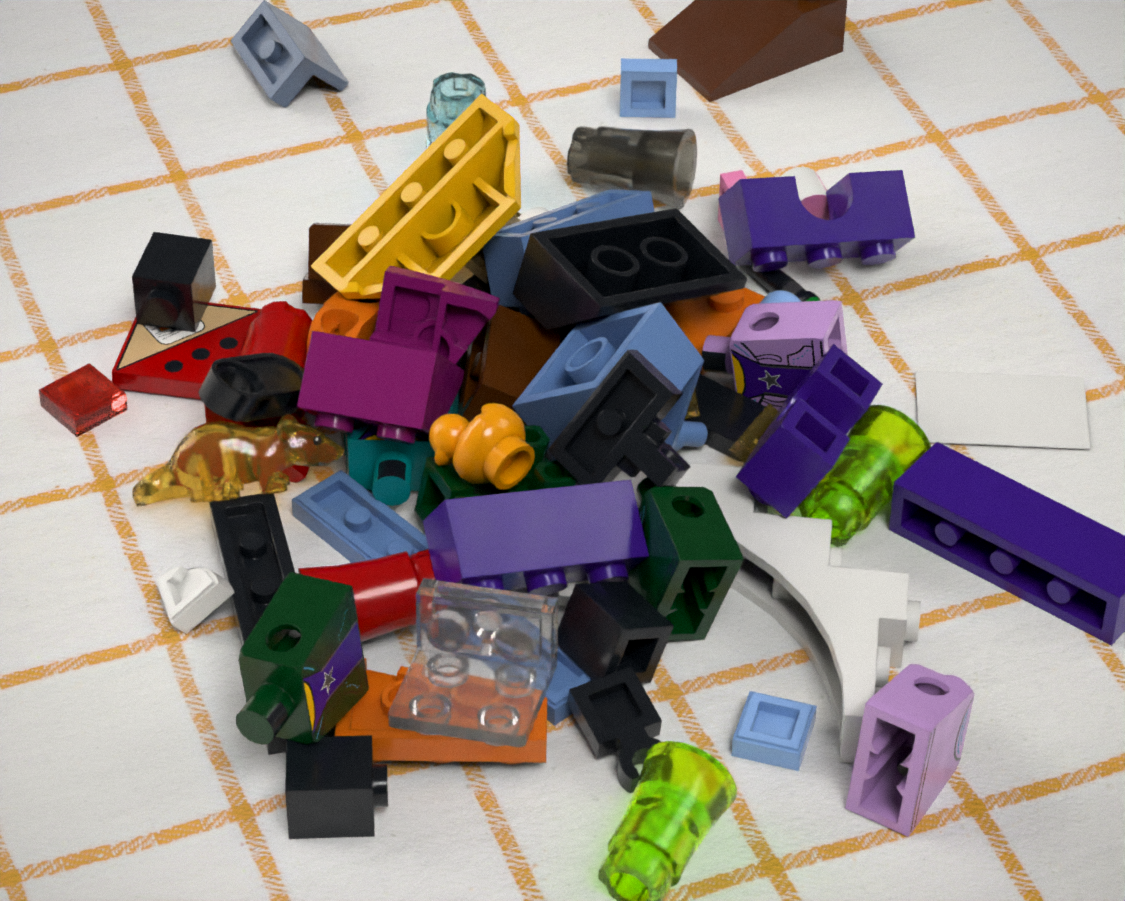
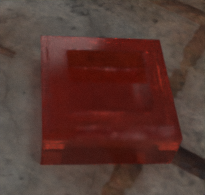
M90 363L39 389L41 407L76 437L128 410L126 393Z

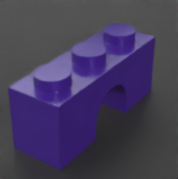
M903 170L848 173L826 191L829 220L820 219L806 210L798 195L795 176L738 180L718 198L729 260L735 266L752 265L755 272H770L786 267L789 264L788 262L807 261L808 268L817 269L837 265L844 258L860 257L861 263L864 265L881 264L895 259L896 251L915 238Z
M833 344L789 394L741 467L736 478L748 487L749 492L756 500L766 506L773 507L784 517L788 518L833 468L850 440L846 434L868 410L883 383Z

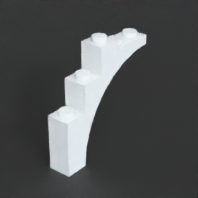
M687 462L691 467L676 486L706 487L713 492L742 553L744 560L730 588L735 589L770 614L804 649L825 683L838 722L840 763L854 764L866 702L875 695V687L883 688L888 683L890 667L901 668L904 641H918L921 601L908 600L909 573L842 567L843 548L830 547L831 519L797 516L786 518L783 515L767 514L768 506L756 500L749 492L748 487L736 478L741 467ZM621 470L613 481L631 479L639 508L640 501L636 488L647 476L640 471L636 477H630Z

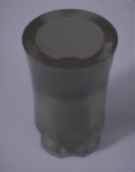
M580 126L575 129L572 135L567 156V172L571 175L572 182L590 184L592 188L603 190L651 191L652 200L682 209L691 194L695 179L697 140L692 129L641 130L599 126L596 129Z

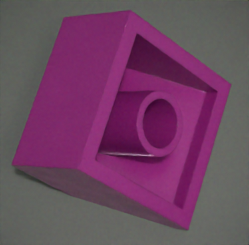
M312 331L297 407L316 416L314 426L322 429L352 434L354 423L378 427L377 438L414 445L417 434L429 436V430L433 422L440 416L448 414L462 385L464 370L438 352Z

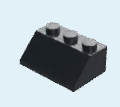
M677 208L531 233L512 294L546 330L575 325L579 322L659 302L666 307L743 289L747 277Z

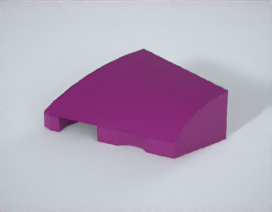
M389 266L384 274L376 328L370 336V341L438 352L456 365L472 341L497 312L500 298L450 280Z

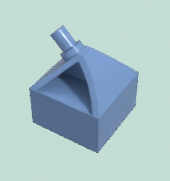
M661 302L577 323L512 405L528 426L536 425L543 429L550 438L549 449L627 350H638L683 393L661 421L672 431L664 442L671 445L675 451H678L683 446H703L708 435L704 423L684 420L704 359Z

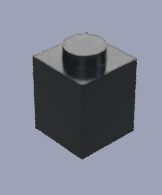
M153 232L132 275L137 324L196 332L216 288L211 239Z
M627 581L575 584L553 641L593 680L632 666L641 683H651L674 625Z
M372 735L323 737L318 743L308 745L286 739L285 795L289 839L375 836L374 807H388L387 764H373Z

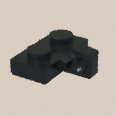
M627 350L549 447L548 451L582 485L612 482L622 470L630 477H636L642 471L658 487H675L691 466L671 445L664 442L672 431L661 421L683 393L638 350Z

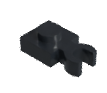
M632 666L569 689L567 704L597 759L614 752L619 757L617 777L619 783L627 792L633 793L638 791L640 776L634 767L638 763L653 765L662 781L670 778L673 763L671 752L663 742L653 738L660 735L662 720Z

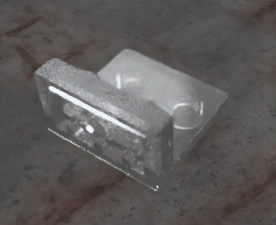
M423 578L416 592L417 651L388 711L389 726L415 731L423 735H442L481 741L493 746H525L557 667L558 598Z

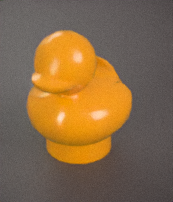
M488 403L483 405L481 408L482 413L475 416L471 422L459 414H444L433 422L429 430V441L431 447L436 452L434 457L435 463L439 466H446L453 462L458 475L472 484L492 483L500 490L509 489L518 484L528 474L534 463L535 451L525 442L526 433L522 419L516 412L503 404Z

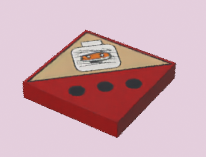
M209 303L196 332L137 324L135 317L111 372L113 388L200 399L199 390L213 362L218 359L239 355L249 325L256 317L260 316L262 309Z

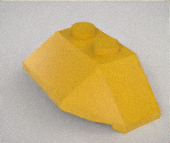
M480 94L311 267L346 299L381 298L384 274L389 266L451 280L521 209L519 123L483 94Z

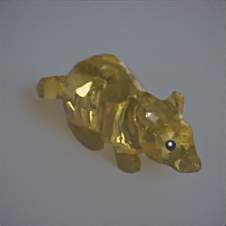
M290 414L282 416L277 426L250 428L225 421L207 422L194 427L183 436L174 449L168 463L143 478L133 487L132 498L137 507L189 497L191 503L239 498L241 496L240 491L244 490V484L258 482L259 491L262 494L280 493L287 491V485H290L289 475L282 473L284 469L293 465L308 467L327 466L343 456L344 449L321 431L299 423Z

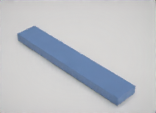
M342 470L291 499L293 516L351 563L377 559L407 551L410 556L411 554L428 549L426 536L386 504L377 501L372 493ZM464 596L449 597L450 612L425 617V622L508 689L547 697V720L554 726L573 714L567 704L569 689L593 681L553 641L554 635L504 596L481 604H466Z

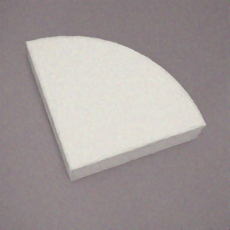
M179 566L167 571L156 579L171 625L186 634L235 593L225 578L205 567L185 569Z

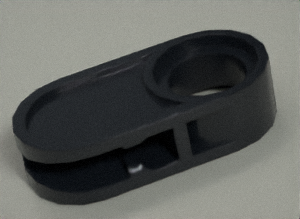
M259 353L218 359L213 362L199 390V396L206 407L214 413L236 422H249L291 415L298 410L297 403L304 368L295 361L275 353Z

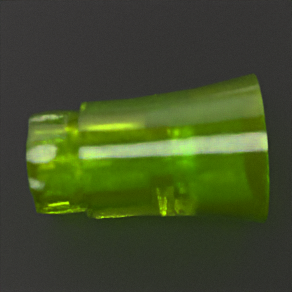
M869 406L864 415L850 429L847 435L850 440L833 468L798 506L802 517L832 520L830 544L836 547L846 545L858 531H862L869 526L880 511L892 500L894 482L931 448V444L923 430L907 415L889 406Z
M665 741L653 745L648 750L637 786L620 823L608 842V853L599 868L598 879L606 886L611 897L617 901H663L670 888L679 882L692 856L711 828L734 803L737 797V787L729 771L707 752L686 743Z

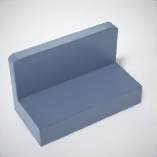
M266 0L262 1L230 40L268 97L285 108L313 75L340 91L349 83L312 30Z

